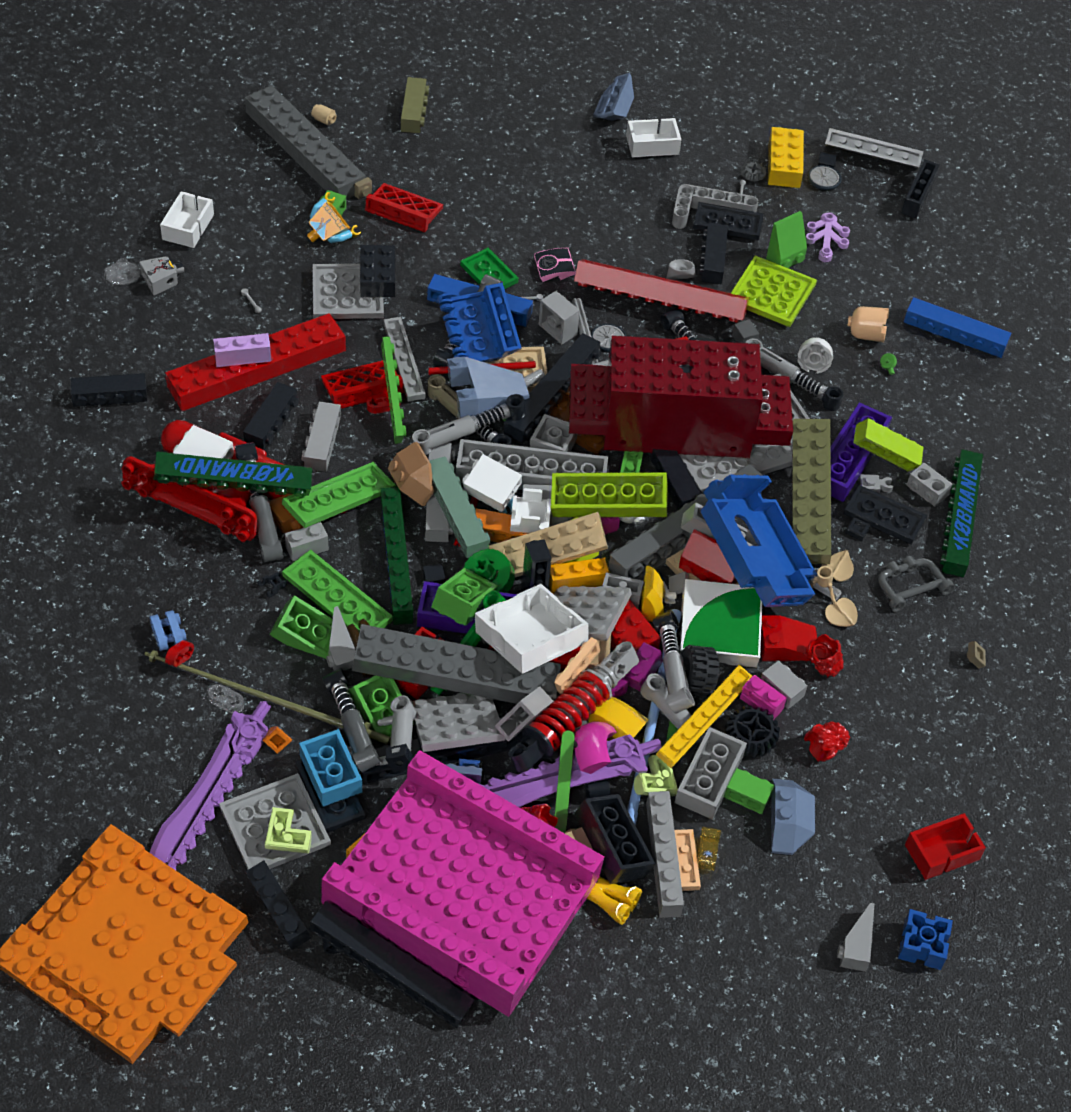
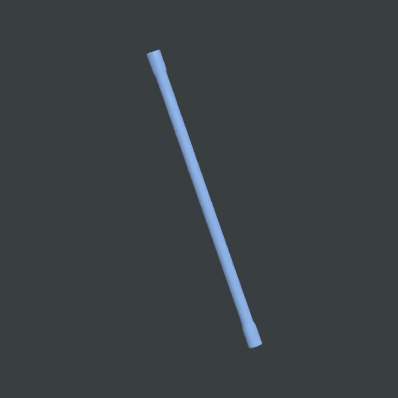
M672 609L680 623L681 611ZM662 662L657 674L661 675L666 683L665 669ZM651 701L642 743L652 741L654 738L660 709L653 701ZM650 754L644 756L646 767L648 766ZM633 782L627 811L636 826L641 795L635 793Z

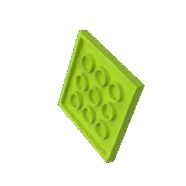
M755 255L731 294L748 297V311L791 327L814 289L817 280Z

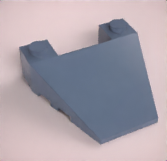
M468 357L447 359L448 377L451 387L471 384L470 389L465 388L456 391L457 408L460 418L467 415H481L486 410L495 409L496 406L503 405L512 394H520L524 397V400L529 398V392L521 373Z

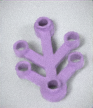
M824 213L821 216V220L807 223L806 230L810 233L806 235V243L814 244L816 240L824 237L823 248L819 251L818 256L820 261H831L833 255L830 249L831 239L841 249L848 248L849 240L846 237L849 236L850 229L838 224L837 217L834 214ZM822 226L825 227V229L813 234L816 229ZM832 227L839 232V235L844 238H840L833 230H831Z

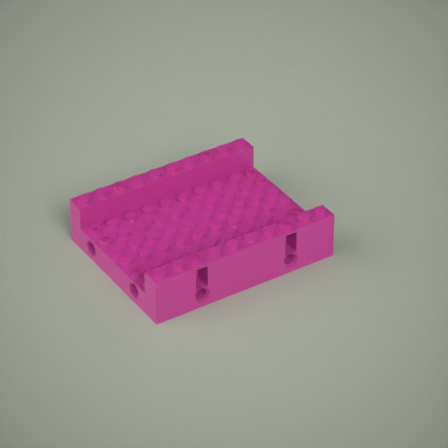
M419 750L408 765L407 779L343 864L340 866L334 862L322 878L321 903L324 904L327 901L330 904L338 905L342 912L348 916L356 917L360 924L366 928L374 929L381 938L392 941L402 952L412 954L417 962L430 966L440 976L448 978L455 985L509 1017L597 883L604 856Z

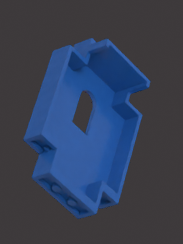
M731 474L726 476L724 480L710 482L709 486L703 491L708 501L700 512L740 587H754L764 607L804 605L815 595L809 581L817 573L777 500L763 499L760 494L772 482L769 476ZM735 517L741 518L747 524L758 546H748L735 521Z

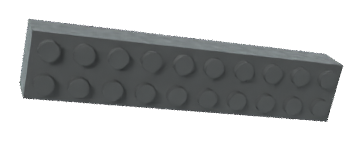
M272 85L245 97L246 113L326 192L330 190L345 195L346 200L355 196L354 183L365 179L366 175Z
M751 464L738 469L733 474L763 476ZM705 494L698 495L691 503H686L680 510L672 512L666 519L657 522L648 531L645 530L634 540H629L619 550H614L610 555L609 573L642 580L645 575L646 566L657 570L666 564L667 558L685 548L691 536V533L681 529L683 513L694 503L705 506V503L708 501Z
M361 624L352 671L518 704L539 686L553 701H556L557 689L554 682L556 676L560 673L561 664L546 662L522 674L497 651Z

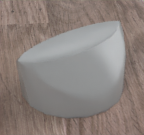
M679 259L669 263L667 279L696 277L693 262Z

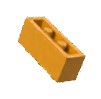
M605 557L551 565L549 577L550 592L554 594L562 586H602L606 572L609 573Z

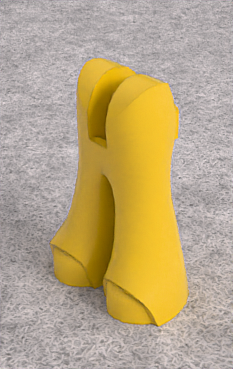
M599 876L587 899L601 907L617 923L623 925L628 919L630 911L632 912L637 906L642 890L637 887H624L615 883L610 884L608 880Z

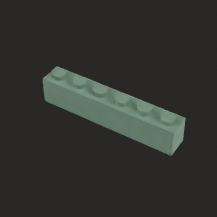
M446 456L430 460L432 486L434 487L433 493L466 558L480 550L488 549V544L490 543L489 534L484 532L482 521L480 518H477L474 505L469 503L466 490L462 489L460 478L455 476L452 463L448 462Z

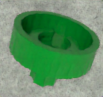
M485 549L474 553L463 567L488 581H492L496 576V571H498L496 579L492 581V583L498 585L496 589L498 592L508 593L515 580L513 565L503 553L495 549Z

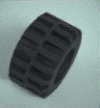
M688 645L682 650L681 655L684 661L689 691L692 696L709 697L715 690L719 677L717 652L712 647Z

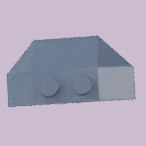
M630 73L617 76L613 80L614 82L608 86L601 95L593 114L594 117L613 121L624 119L627 116L634 99Z
M772 778V784L775 786L771 803V853L793 855L797 849L815 834V796L793 780Z

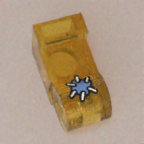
M702 827L697 854L698 868L714 871L721 830Z

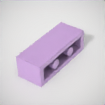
M268 333L213 339L217 367L271 362Z

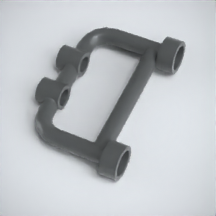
M912 556L904 558L901 565H897L895 561L887 564L886 570L882 571L878 576V582L890 599L889 606L893 612H898L906 606L905 598L937 587L943 595H948L956 587L951 579H945L931 560L925 558L914 560ZM919 566L928 567L937 579L896 594L886 581V578L889 576L897 577L901 572L907 570L912 572Z

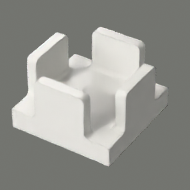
M524 488L523 497L513 495L510 531L532 533L548 528L551 499H542V490Z

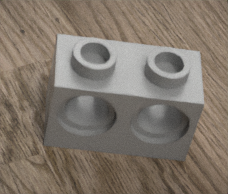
M923 463L910 474L907 486L935 507L949 495L952 483L926 463Z

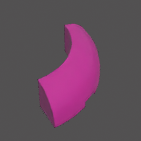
M593 721L580 726V729L575 732L574 740L578 743V747L575 748V754L580 771L592 774L611 763L607 749V739L617 733L613 726L605 722Z

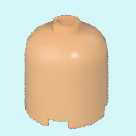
M858 307L854 310L853 315L848 317L847 326L851 327V333L855 338L884 343L887 326L884 325H886L889 309Z

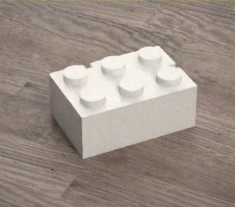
M658 119L628 121L626 137L628 145H630L631 156L679 155L681 137L676 119H661L659 134H657Z
M181 191L160 224L162 240L194 248L214 216L213 200L198 196L197 210L195 195Z

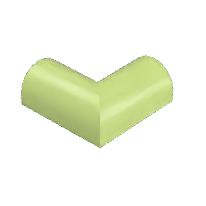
M651 755L648 758L651 773H639L635 777V793L637 795H648L649 792L669 791L670 796L677 795L678 788L672 768L656 755Z
M272 807L265 840L266 849L309 853L312 833L310 830L291 829L294 809Z

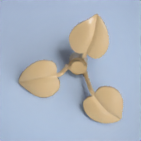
M848 550L832 555L830 564H822V567L817 571V577H814L810 584L812 588L815 583H818L821 587L829 588L833 604L828 605L825 610L826 619L833 625L843 627L855 625L858 617L855 604L847 598H841L836 602L832 588L833 578L836 581L843 582L853 575L854 568Z

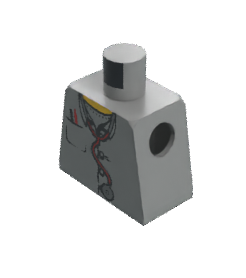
M166 256L140 261L141 275L153 295H157L177 285V274L184 272L181 262L172 265Z

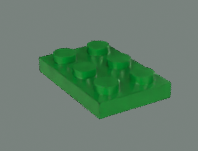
M489 248L461 260L460 266L479 285L486 274L503 281L504 289L518 283L519 278Z

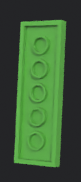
M371 462L312 486L309 496L296 497L292 494L282 500V505L306 528L381 496V488H390L396 485L374 462Z
M309 550L282 571L284 578L330 616L333 617L334 607L338 606L345 625L348 626L353 623L359 633L360 629L357 621L363 618L370 626L385 628L393 621V616L312 550Z

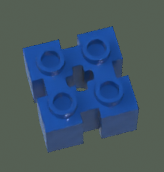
M910 909L904 920L902 932L904 937L900 943L898 959L912 963L920 959L924 961V966L941 970L947 959L949 947L947 941L951 934L953 920L935 916L934 920L927 919V913Z

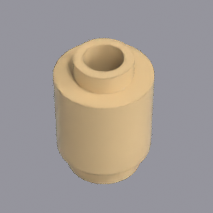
M316 104L311 112L315 120L326 125L333 124L337 117L335 110L321 104Z

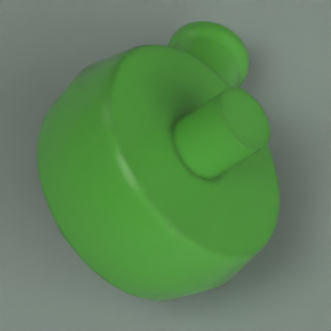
M891 353L884 354L880 359L881 366L889 371V375L895 374L893 368L897 364V359Z

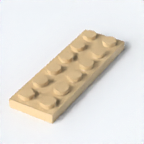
M598 512L489 546V549L498 550L509 559L513 565L515 577L523 575L525 543L533 540L545 539L552 557L551 565L608 549Z

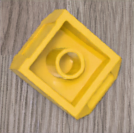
M646 566L641 597V614L647 621L653 622V618L664 614L663 598L665 596V588L657 571L650 566Z
M611 697L605 703L603 702L601 707H596L595 713L590 714L588 723L597 721L613 726L617 733L607 739V741L629 734L634 738L647 723L648 719L625 702Z

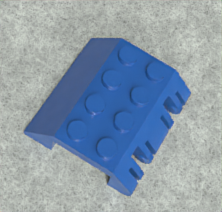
M503 283L487 285L482 292L451 297V292L437 296L439 305H441V311L449 313L443 316V320L446 321L445 327L450 338V344L459 346L452 350L453 354H455L454 357H468L481 362H489L502 359L522 349Z

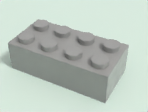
M709 727L677 790L675 803L713 820L725 796L727 786L744 756L747 743Z

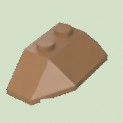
M414 442L395 455L389 464L388 470L403 493L421 506H425L434 492L431 463L419 443Z

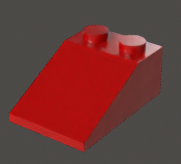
M780 615L762 616L760 646L762 661H810L806 656V648L811 640L817 638L816 627Z

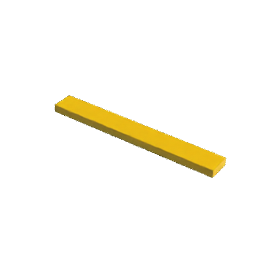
M738 665L656 753V756L672 768L742 692L743 686L752 675Z

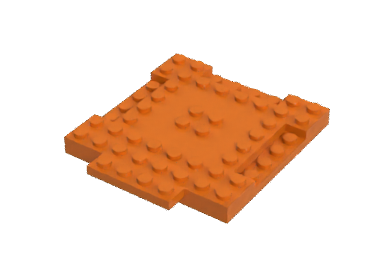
M110 824L82 856L83 861L31 920L26 925L21 924L0 948V969L133 1064L163 1026L179 1037L237 966L236 962L225 955L224 952L248 924L247 915L213 892L211 894L146 851L142 844Z

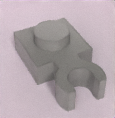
M860 475L859 481L861 486L880 493V490L887 493L892 492V478L885 477L879 479V475Z

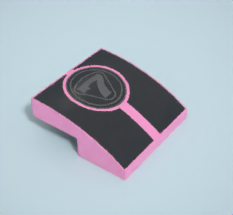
M568 248L549 249L534 254L542 282L557 276L562 280L576 274Z

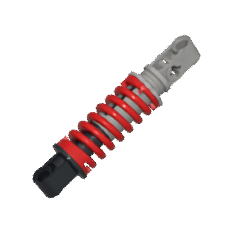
M626 641L617 645L593 670H583L570 687L566 688L563 694L559 695L556 701L549 705V708L543 710L542 715L537 716L534 722L532 721L522 729L523 738L508 752L517 772L523 773L530 770L541 757L550 758L560 747L563 732L572 731L574 733L575 728H579L582 725V721L588 720L589 714L595 713L596 707H601L603 702L605 703L612 697L611 689L639 662L631 642Z

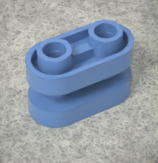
M173 610L165 612L166 618L161 620L158 614L149 616L160 651L168 649L167 643L174 642L176 645L182 640H187L184 628L180 629L179 627L181 624L179 614L174 613ZM168 626L171 634L165 635L162 627Z

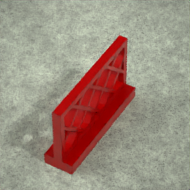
M383 183L373 195L368 194L366 196L365 211L422 232L428 230V224L443 209V204L386 183Z
M383 360L321 376V381L332 400V404L341 405V409L365 403L370 396L388 393L385 370L379 369L384 367ZM364 371H369L370 374L368 375V374H364V373H362V372H364ZM395 371V376L399 377V387H397V390L403 393V379ZM377 373L381 374L382 376L379 378L375 377L374 374ZM352 375L353 378H346V376ZM358 377L365 379L363 382L357 381ZM332 379L337 380L335 383L328 382V380ZM341 382L348 383L346 386L339 385Z

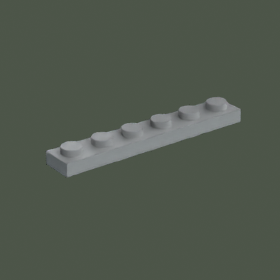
M401 317L384 319L387 337H390L391 343H394L395 353L393 356L397 362L399 375L403 379V388L407 401L425 399V391Z

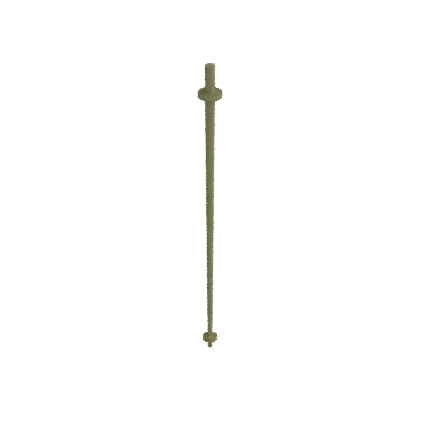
M158 651L145 652L150 662L154 663L156 660L166 663L165 658L158 656ZM183 664L178 666V668L344 729L341 719ZM364 723L371 739L384 744L390 743V736L370 730L371 723Z

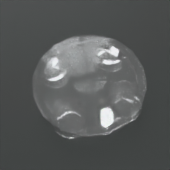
M120 258L116 263L105 268L106 279L117 285L130 284L139 278L140 267L128 262L126 258Z

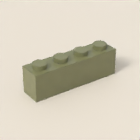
M407 78L401 116V132L420 133L421 127H424L425 117L423 116H426V106L428 103V96L426 95H429L427 79Z

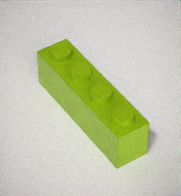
M869 418L856 424L854 444L907 471L914 470L922 464L923 446L915 441L909 440Z

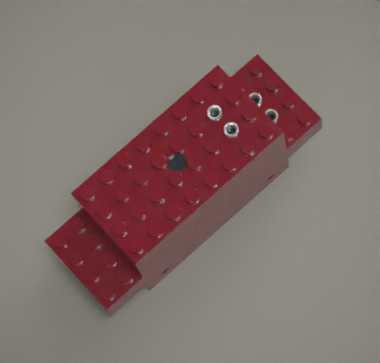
M611 336L608 366L571 364L569 434L604 435V450L652 453L653 449L675 450L678 454L750 458L753 444L790 446L793 435L790 377L761 375L760 344Z

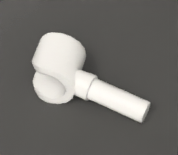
M663 581L665 588L664 602L675 604L676 592H669Z

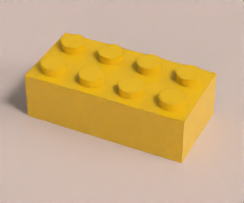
M781 127L771 128L768 156V185L800 188L803 177L804 130Z

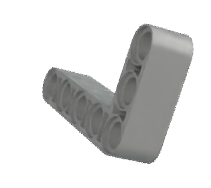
M683 184L678 189L672 225L678 229L686 227L690 208L697 209L698 202L757 212L758 199L750 195Z

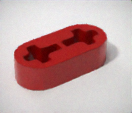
M388 393L370 396L367 399V410L373 414L390 411Z
M185 640L180 641L168 650L165 662L171 666L178 667L190 659L194 651V644Z

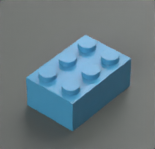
M339 729L299 743L300 757L322 806L362 793V778Z

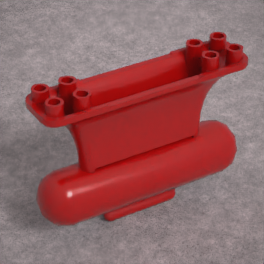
M182 420L168 423L161 434L163 449L167 453H173L175 446L179 445L183 440L185 432L189 431L194 424ZM223 432L218 434V436L233 442L234 452L236 445L247 443ZM256 447L258 455L256 462L285 465L266 457V451ZM235 453L231 457L233 460H237ZM132 456L123 460L122 486L126 490H136L142 497L149 496L217 526L224 534L231 533L237 536L241 542L251 541L255 538L257 516L254 511L246 507L251 496L249 491H238L236 488L223 490L218 489L216 486L203 488L198 487L196 484L183 486L176 482L163 484L153 480L155 464H148ZM275 492L263 493L270 500L284 496L277 495Z

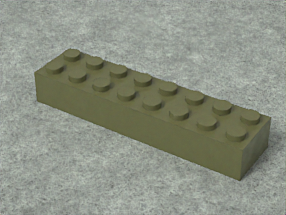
M793 419L792 529L811 564H830L831 561L830 419Z

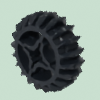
M743 706L740 711L736 709L734 714L729 716L725 725V734L747 743L744 753L745 757L748 754H751L753 758L757 754L760 757L764 753L769 754L779 741L780 727H777L778 721L773 720V715H767V710L760 711V707L753 709L750 706L746 709Z

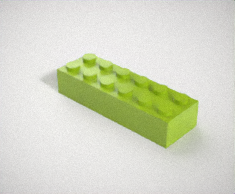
M552 473V516L583 517L598 512L600 517H667V473Z

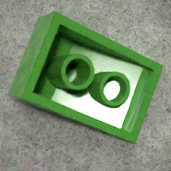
M799 211L773 224L766 260L786 268L801 263L805 259L807 244L803 215Z
M463 568L438 587L431 607L440 614L454 619L456 623L467 625L475 618V613L479 612L484 606L483 599L485 595L490 591H496L498 585Z
M294 595L285 604L269 635L285 645L326 659L329 652L333 619Z
M374 676L348 689L356 708L364 720L371 723V730L391 737L392 724L379 726L377 721L393 716V711L390 707L391 702L396 697L402 696L394 679Z

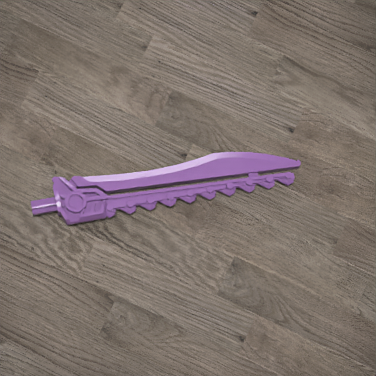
M260 701L252 715H245L237 711L233 712L232 724L227 725L226 731L200 779L178 808L162 824L150 853L174 870H176L177 864L182 865L187 861L186 851L196 847V835L201 836L206 832L205 822L215 818L214 808L219 806V803L224 802V793H229L233 790V779L243 776L242 765L251 763V759L255 757L264 742L262 740L269 731L263 723V719L271 708L266 701ZM231 742H232V749H233V753H234V754H233L232 758L230 759V757H231V751H230V747H229V746H230V744H231ZM224 769L222 775L220 776L219 780L217 781L216 785L214 786L213 790L211 791L210 795L208 796L210 790L212 789L213 785L215 784L216 780L218 779L219 775L221 774L222 770ZM205 801L203 807L201 808L200 812L198 813L197 817L195 818L194 822L192 823L191 827L186 833L188 827L190 826L191 822L193 821L194 817L196 816L197 812L199 811L200 807ZM183 838V840H182L181 844L179 845L178 849L176 850L175 854L172 856V854L174 853V851H175V849L177 848L178 844L180 843L181 839Z
M629 734L607 741L611 763L592 774L580 771L574 752L570 788L617 776H630L632 771L646 773L648 768L646 767L644 756L658 752L662 748L660 740L655 739L639 744L638 740H635ZM560 756L555 759L556 762L553 764L543 761L538 765V769L531 768L519 775L509 772L503 780L492 777L488 780L487 785H479L512 804L521 807L557 792Z

